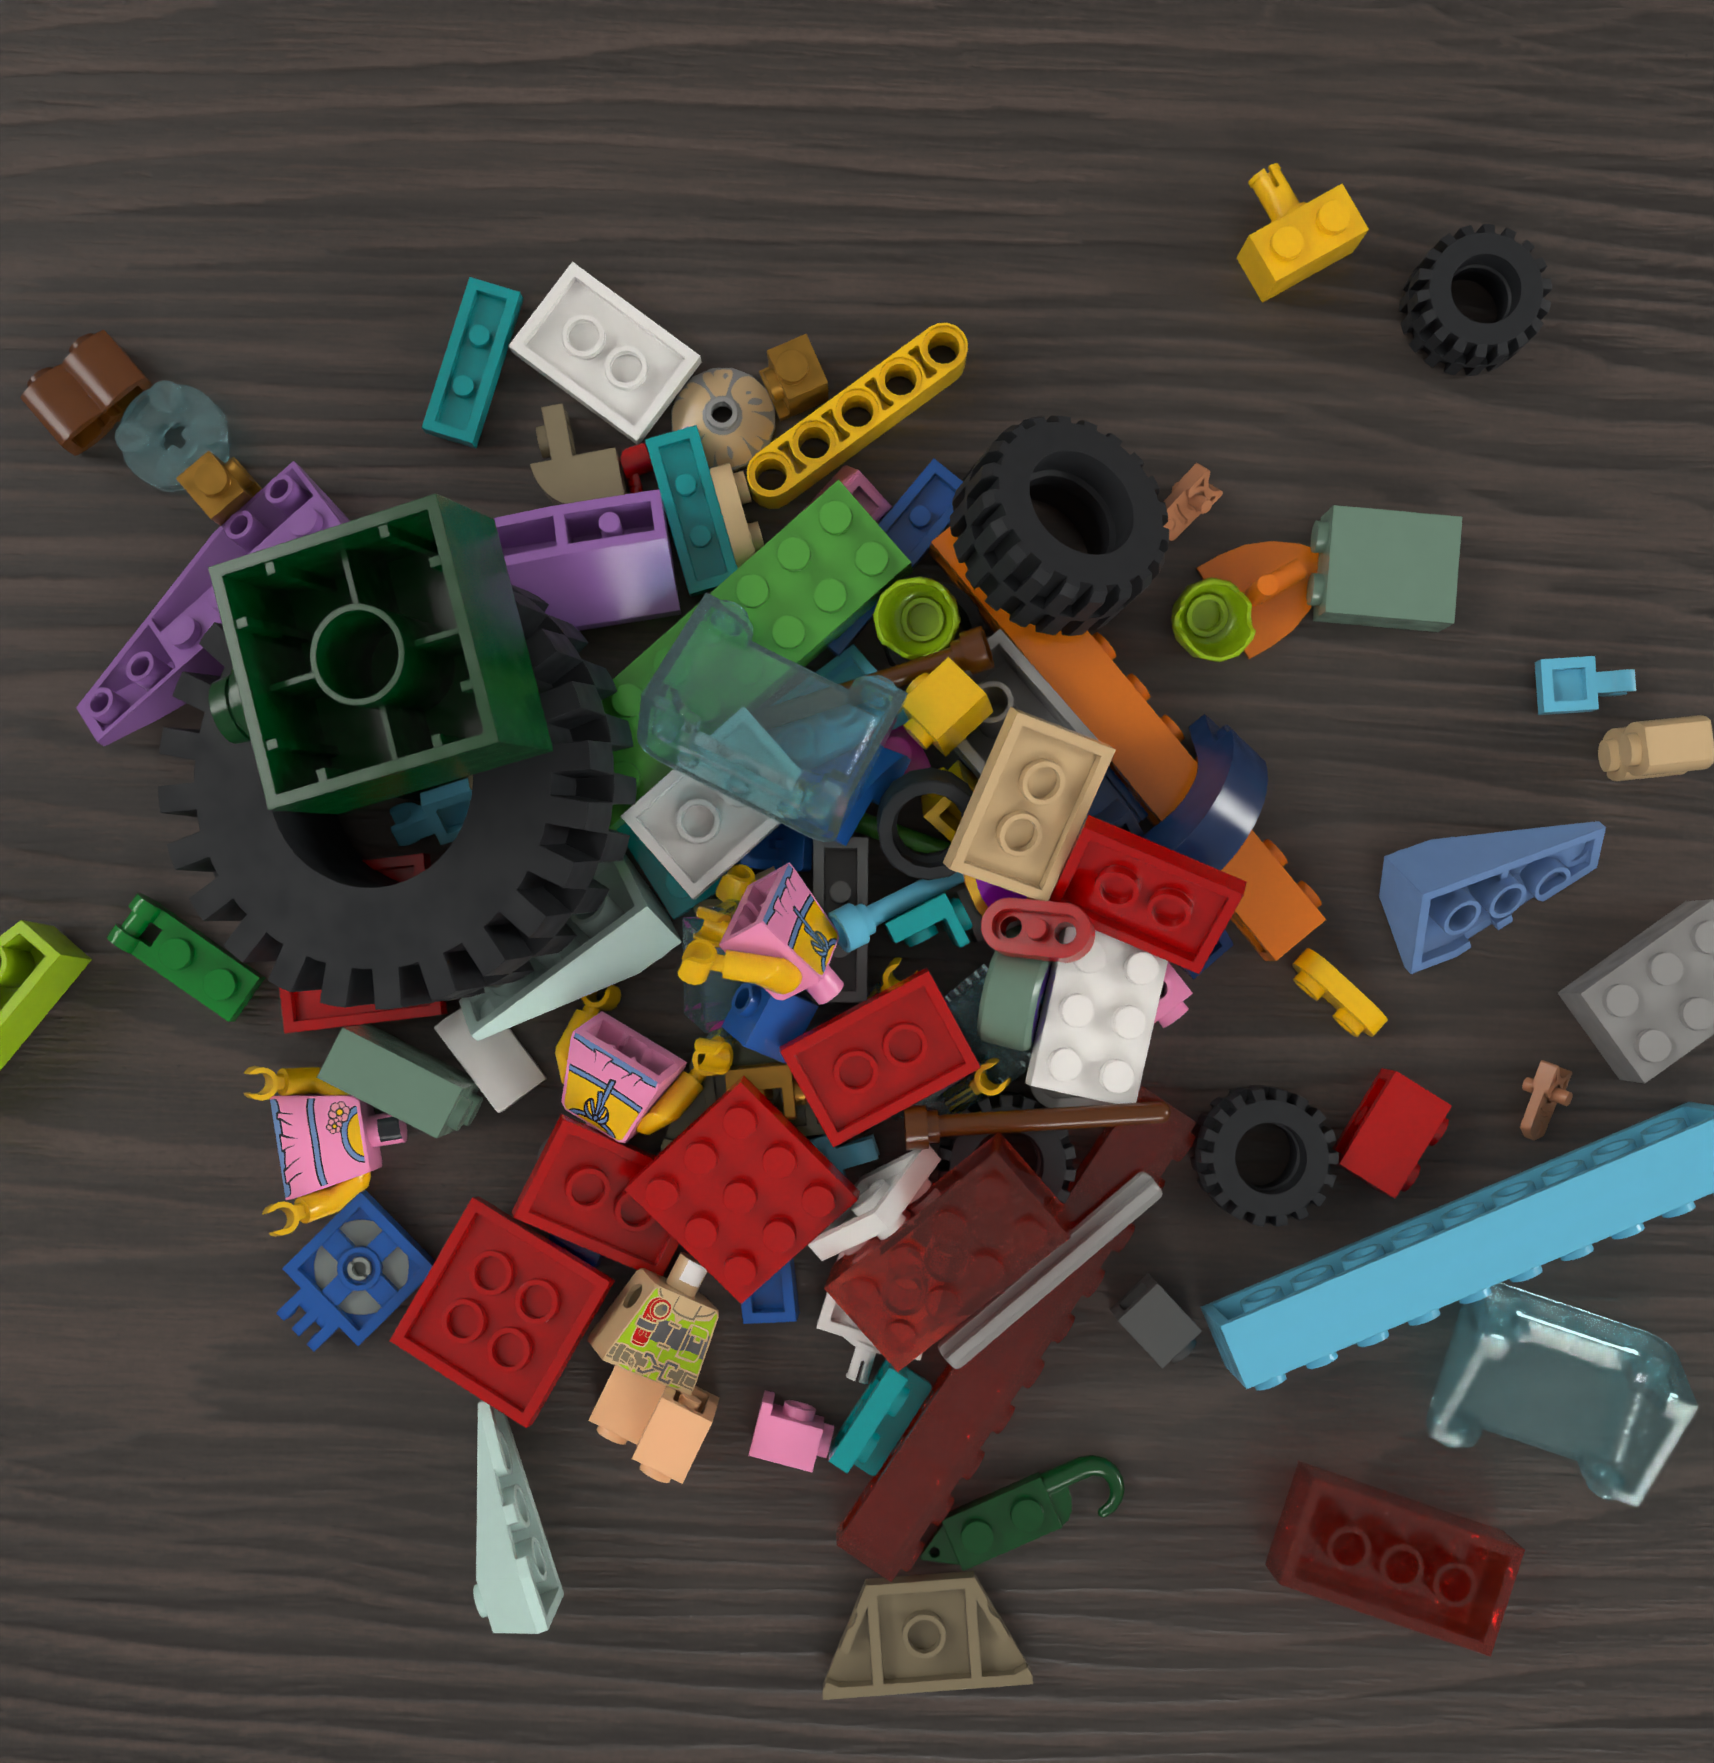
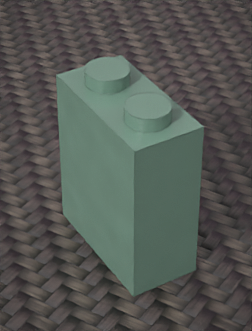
M1333 505L1321 516V521H1315L1311 534V552L1319 553L1317 574L1311 573L1306 593L1307 605L1314 606L1313 621L1440 632L1454 624L1463 517Z
M371 1024L342 1027L317 1076L318 1079L436 1139L453 1131H458L462 1125L468 1127L474 1120L483 1102V1097L477 1095L479 1088L469 1074Z

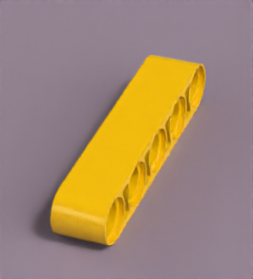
M937 323L927 328L756 453L749 461L747 467V482L753 500L767 509H779L787 505L954 383L962 375L968 352V341L964 332L956 325L950 323ZM944 345L950 347L957 357L952 362L941 364L935 362L928 352L936 346ZM902 376L908 378L913 383L914 389L908 394L896 395L887 389L886 383L891 378ZM853 407H860L866 409L872 418L866 425L854 427L844 421L843 415ZM818 438L826 442L829 449L822 457L809 458L800 451L801 445L806 440ZM768 469H776L786 476V480L780 488L767 490L758 485V477Z

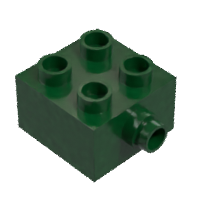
M435 493L208 567L233 666L230 675L211 684L209 689L210 711L218 730L229 742L239 744L251 741L268 810L340 814L553 751L495 519Z

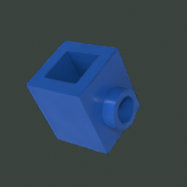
M745 982L736 990L732 999V1007L721 1027L744 1047L787 1064L780 1053L779 1047L805 1033L819 1006L801 992L784 1001L776 1000L763 987Z

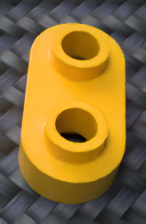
M1306 948L1292 963L1293 968L1298 973L1293 978L1296 985L1316 1001L1321 997L1325 998L1337 1010L1332 1017L1354 1037H1358L1362 1032L1373 1037L1388 1021L1383 1012L1332 964L1312 949Z

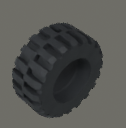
M1036 416L1024 419L1020 424L1011 425L1004 430L962 479L963 483L956 490L952 501L954 512L950 515V530L953 537H958L953 546L959 564L965 563L968 568L966 578L974 589L977 587L982 589L988 596L985 602L995 611L1002 608L1010 614L1009 620L1021 627H1027L1029 624L1035 625V632L1056 635L1061 630L1062 635L1074 636L1082 635L1087 630H1097L1106 625L1151 584L1152 580L1160 573L1165 562V552L1168 550L1169 529L1163 527L1168 522V513L1165 502H1159L1157 497L1160 493V488L1154 476L1148 477L1143 471L1144 462L1135 452L1130 455L1120 446L1123 441L1112 433H1108L1105 436L1098 432V425L1085 420H1079L1076 424L1071 423V417L1050 416L1047 420L1044 416ZM1031 499L1047 503L1068 517L1080 532L1088 554L1075 551L1055 539L1038 519Z

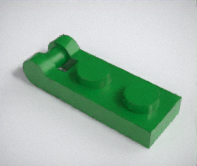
M138 892L128 906L132 910L122 925L116 923L106 938L116 947L132 954L226 1021H236L266 977L246 963H242L226 949L157 901ZM150 922L162 929L153 944L141 937Z

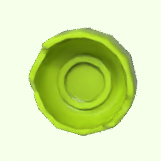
M922 576L900 579L893 583L880 595L873 614L877 637L881 644L908 660L917 659L948 648L951 645L950 642L954 641L961 622L955 597L941 583Z
M1206 578L1189 584L1175 601L1172 608L1171 623L1175 639L1192 657L1213 662H1222L1237 657L1253 640L1256 633L1251 618L1252 603L1237 586L1227 580Z

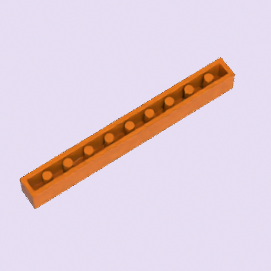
M950 527L931 541L929 554L956 587L966 592L978 606L981 617L993 632L996 633L1001 629L1095 737L1116 749L1109 766L1148 813L1147 819L1155 827L1183 801L1192 787L1197 774L1198 757L1193 759L1181 744L1185 737L1180 728L1169 716L1164 714L1162 717H1159L1146 702L1151 698L1146 687L1134 674L1130 673L1125 676L1113 662V659L1117 657L1114 649L1100 633L1096 632L1091 635L1087 630L1082 635L1066 636L1062 635L1061 630L1056 635L1035 632V625L1029 624L1027 627H1021L1010 621V614L1002 608L995 611L985 602L988 596L980 587L974 589L966 578L968 568L965 563L959 564L953 546L958 537H953ZM1251 830L1241 848L1221 871L1247 881L1244 896L1231 917L1232 922L1264 961H1277L1321 925L1326 918L1317 909L1322 905V902L1314 890L1302 880L1296 883L1283 868L1288 861L1281 850L1269 839H1265L1262 842L1255 832Z

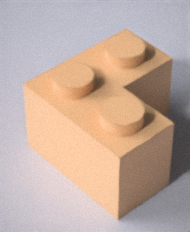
M615 1365L588 1421L598 1425L597 1432L614 1443L624 1445L628 1440L636 1444L637 1447L632 1459L641 1463L640 1470L647 1476L663 1483H669L673 1479L683 1484L713 1422L719 1397L695 1386L690 1396Z

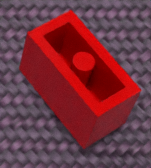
M1381 1068L1332 1150L1339 1152V1164L1336 1165L1377 1191L1396 1199L1400 1191L1406 1192L1416 1181L1421 1170V1165L1418 1164V1161L1427 1146H1434L1444 1135L1449 1124V1119L1446 1118V1115L1452 1105L1401 1073Z

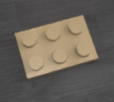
M1010 707L943 863L950 870L1036 900L1049 901L1116 749L1101 741Z

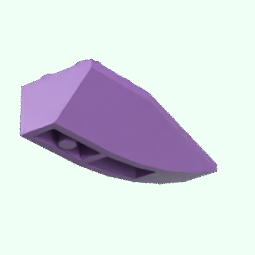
M295 461L289 464L214 531L76 707L99 744L106 746L185 705V702L173 697L176 684L183 671L221 676L224 666L199 644L204 634L214 622L222 624L208 567L350 521Z
M660 489L549 506L493 518L495 519L511 585L540 597L549 604L545 611L546 614L572 624L578 631L681 615L669 529Z

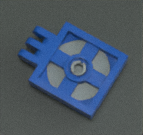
M364 1190L356 1195L282 1268L301 1289L276 1314L285 1321L292 1317L299 1307L306 1312L291 1329L299 1337L314 1322L321 1328L306 1344L313 1352L319 1349L339 1328L359 1346L424 1282L435 1260Z

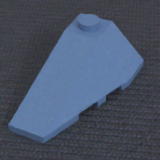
M1595 821L1431 839L1384 856L1379 898L1405 969L1410 974L1459 956L1471 948L1470 941L1468 940L1470 937L1491 924L1497 930H1500L1513 921L1512 913L1530 899L1535 897L1539 901H1545L1596 869L1606 827L1601 822Z

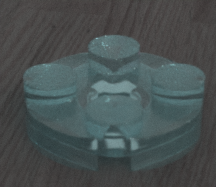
M163 380L156 382L150 389L139 394L127 407L121 419V424L115 433L116 444L122 450L124 460L131 471L150 486L166 492L184 490L176 478L207 451L212 452L224 463L228 461L230 454V444L227 442L228 431L226 428L228 423L226 416L219 406L200 390L188 385L175 384L172 381ZM179 426H184L185 429L181 435L186 440L185 445L181 449L172 445L165 450V433L170 428L176 429Z

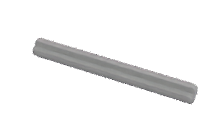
M1144 1171L1136 1174L942 1339L938 1344V1349L944 1359L955 1369L963 1367L1158 1201L1163 1194L1159 1185Z

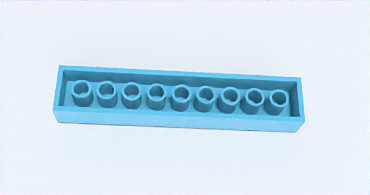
M1687 1102L1201 1306L1225 1367L1246 1389L1255 1387L1259 1391L1270 1389L1287 1379L1285 1373L1303 1365H1306L1308 1369L1325 1366L1338 1358L1337 1351L1356 1343L1358 1347L1377 1344L1389 1337V1329L1406 1322L1411 1326L1427 1323L1441 1314L1439 1308L1459 1300L1460 1304L1479 1301L1492 1293L1490 1287L1508 1279L1511 1282L1529 1280L1541 1274L1543 1271L1541 1265L1558 1258H1561L1562 1261H1570L1584 1257L1594 1250L1593 1243L1611 1236L1612 1239L1631 1237L1645 1229L1643 1222L1660 1215L1663 1218H1672L1692 1211L1696 1207L1695 1200L1709 1194L1714 1196V1105Z

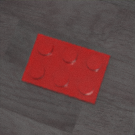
M1088 815L1049 901L1076 905L1088 915L1096 931L1200 974L1244 896L1247 881Z
M927 967L779 1047L780 1053L833 1148L981 1068Z
M561 1114L512 1210L513 1217L633 1269L645 1268L661 1276L664 1275L679 1245L624 1190L628 1182L656 1155L629 1143H618L601 1131Z

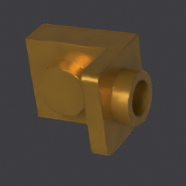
M770 1062L731 1066L725 1074L726 1091L743 1075L767 1099L773 1098V1088H782L784 1116L788 1120L797 1119V1106L807 1105V1099L788 1065L785 1063Z

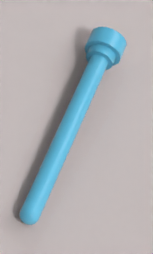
M956 872L945 878L933 880L920 879L868 906L862 903L856 906L847 903L829 912L828 918L838 931L839 946L849 953L867 944L870 941V935L876 933V926L963 883L964 877L963 874Z

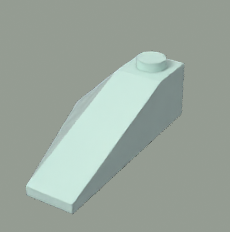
M480 1400L478 1403L477 1584L473 1588L474 1600L482 1618L488 1616L493 1633L538 1634L549 1629L564 1596V1592L508 1418L502 1412Z

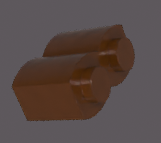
M101 330L95 334H85L74 341L69 349V355L62 364L54 368L46 367L37 371L27 383L28 388L20 398L56 441L72 455L77 456L99 442L117 422L131 415L148 401L157 388L122 347L105 330Z

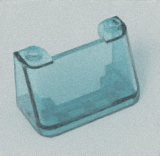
M705 593L641 694L637 731L638 743L646 753L659 762L817 841H834L855 805L905 705L908 693L897 688L892 681L880 675L858 677L850 689H847L753 642V625L749 620L747 612L733 601L720 600Z
M1503 1283L1491 1286L1492 1293L1486 1298L1473 1303L1462 1304L1427 1411L1426 1422L1429 1437L1437 1439L1442 1444L1451 1448H1468L1477 1444L1482 1435V1429L1578 1461L1586 1484L1593 1493L1606 1500H1618L1638 1507L1698 1409L1690 1384L1675 1350L1667 1342L1647 1331Z

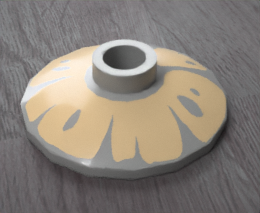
M711 368L693 376L678 393L671 410L672 432L697 425L709 469L730 463L732 472L747 467L753 456L770 444L775 432V407L767 389L752 375L734 368ZM719 407H727L732 411V416L727 422L720 423L713 419V412Z

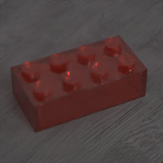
M998 1132L930 1186L919 1199L908 1204L902 1212L906 1220L895 1233L884 1240H880L875 1236L869 1239L864 1246L852 1255L847 1256L845 1254L832 1266L824 1289L895 1370L899 1372L1071 1238L1072 1215L1005 1137Z
M1298 1461L1265 1565L1279 1585L1491 1657L1525 1549L1503 1530Z

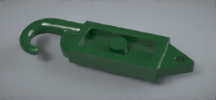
M1095 1455L1081 1456L1041 1474L1039 1472L941 1514L942 1523L921 1550L920 1559L923 1561L960 1565L962 1570L965 1571L1062 1528L1069 1520L1072 1512V1498L1068 1486L1091 1476H1100L1109 1484L1110 1496L1107 1502L1098 1509L1100 1517H1107L1116 1511L1123 1500L1125 1491L1123 1476L1115 1464L1104 1457ZM937 1547L939 1551L936 1554H932L930 1549Z

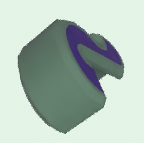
M1015 926L1010 928L1006 933V937L1014 938L1018 936L1022 927ZM995 951L985 978L979 1006L977 1035L981 1041L1023 1052L1033 1047L1039 1016V1005L1046 991L1052 961L1009 957Z

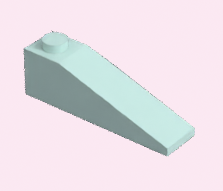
M626 854L623 861L600 862L593 878L610 890L596 912L573 914L569 917L566 923L577 936L567 947L559 953L532 957L530 962L534 971L524 978L513 983L484 987L485 993L459 1000L468 1029L474 1039L477 1041L635 976L655 961L664 957L670 950L682 942L667 911Z

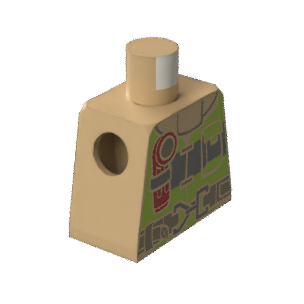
M685 1252L680 1253L668 1278L645 1268L637 1270L594 1327L587 1339L603 1361L691 1396L719 1318V1310L703 1294L698 1292L708 1271L693 1256Z

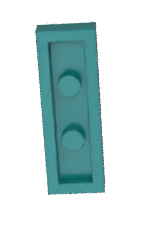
M469 277L422 424V429L426 434L477 449L524 300L519 291Z
M697 425L645 439L690 597L713 591L738 569Z

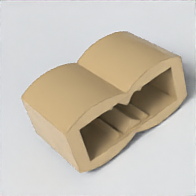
M1704 715L1632 722L1627 727L1610 729L1599 744L1598 759L1600 766L1604 772H1607V777L1612 781L1682 775L1687 771L1707 769L1714 763V741L1711 720Z

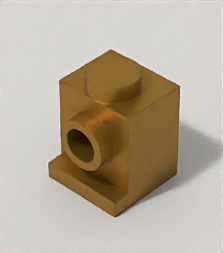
M807 334L767 350L769 367L760 370L759 374L780 422L829 401L828 381Z
M207 451L176 478L208 517L220 526L262 489L235 457L230 458L224 463L210 451Z

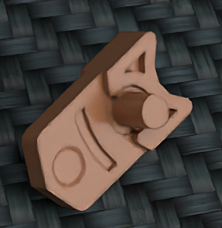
M1198 463L1179 482L1174 484L1172 493L1164 501L1168 513V522L1163 527L1169 529L1170 541H1174L1200 514L1207 513L1223 494V491L1208 483L1210 470Z
M1541 1060L1534 1079L1526 1077L1522 1089L1532 1093L1520 1125L1524 1137L1531 1140L1543 1137L1556 1104L1559 1103L1564 1106L1570 1104L1573 1094L1566 1091L1572 1071Z

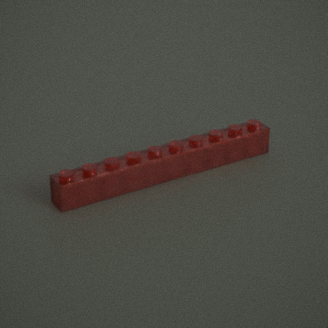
M1140 1085L1136 1103L1165 1102ZM1168 1104L1171 1109V1116L1165 1123L1104 1127L1076 1169L1075 1182L1070 1181L1067 1189L1070 1192L1065 1204L1060 1201L1054 1209L1057 1214L1049 1221L1046 1218L1042 1220L992 1297L1139 1172L1144 1171L1149 1174L1162 1190L1165 1180L1161 1178V1175L1172 1159L1178 1163L1187 1154L1195 1140V1135L1191 1133V1130L1197 1122ZM1129 1224L963 1367L955 1369L949 1363L946 1364L932 1385L929 1395L877 1475L871 1477L837 1528L836 1545L890 1582L893 1581L900 1569L908 1572L912 1568L924 1547V1543L920 1539L931 1522L938 1526L944 1520L954 1502V1497L950 1493L961 1477L969 1480L976 1472L985 1454L980 1448L992 1431L998 1435L1006 1427L1015 1410V1406L1010 1404L1021 1386L1029 1389L1035 1383L1045 1365V1361L1041 1359V1356L1052 1340L1060 1343L1067 1335L1075 1320V1315L1071 1311L1082 1295L1089 1298L1096 1291L1105 1275V1270L1100 1267L1112 1249L1119 1253L1125 1247L1134 1233V1224Z

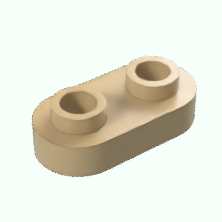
M730 463L710 468L709 470L736 565L739 568L764 546L758 521L749 524L746 521L742 504L750 503L752 500L744 472L733 473Z

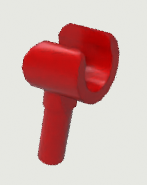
M640 443L624 449L620 457L630 494L643 492L639 476L654 471L647 447L644 443Z

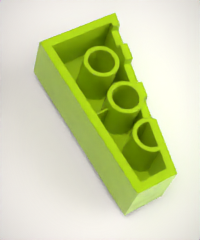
M20 920L0 936V1070L92 960L55 926Z

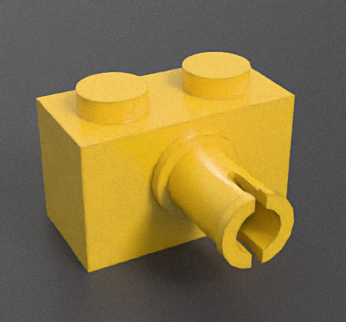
M1279 163L1269 165L1268 173L1265 168L1248 181V185L1254 190L1271 223L1248 236L1237 256V260L1262 303L1353 253L1369 231L1343 184L1336 186L1308 203H1300L1284 177Z

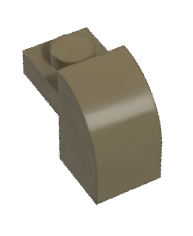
M563 404L541 407L544 425L536 426L537 440L542 458L551 457V460L530 465L536 481L547 498L554 505L628 494L621 460L616 448L577 455L570 417Z

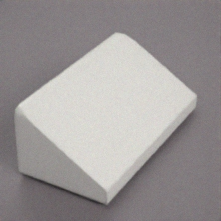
M461 1008L434 1026L436 1032L498 1113L508 1109L547 1079L510 1028L477 1041L470 1034Z

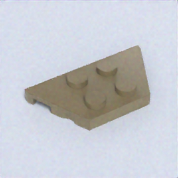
M974 1571L865 1579L824 1679L822 1692L823 1700L1017 1686L1033 1684V1676L1030 1666Z

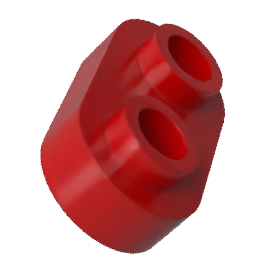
M1011 897L1002 898L987 908L981 921L982 935L987 944L998 953L1009 957L1070 963L1083 958L1091 950L1095 940V928L1091 919L1082 909L1070 903ZM1014 921H1020L1022 929L1019 935L1014 938H1007V926ZM1067 927H1075L1076 936L1074 940L1068 944L1060 943L1059 935L1061 931Z

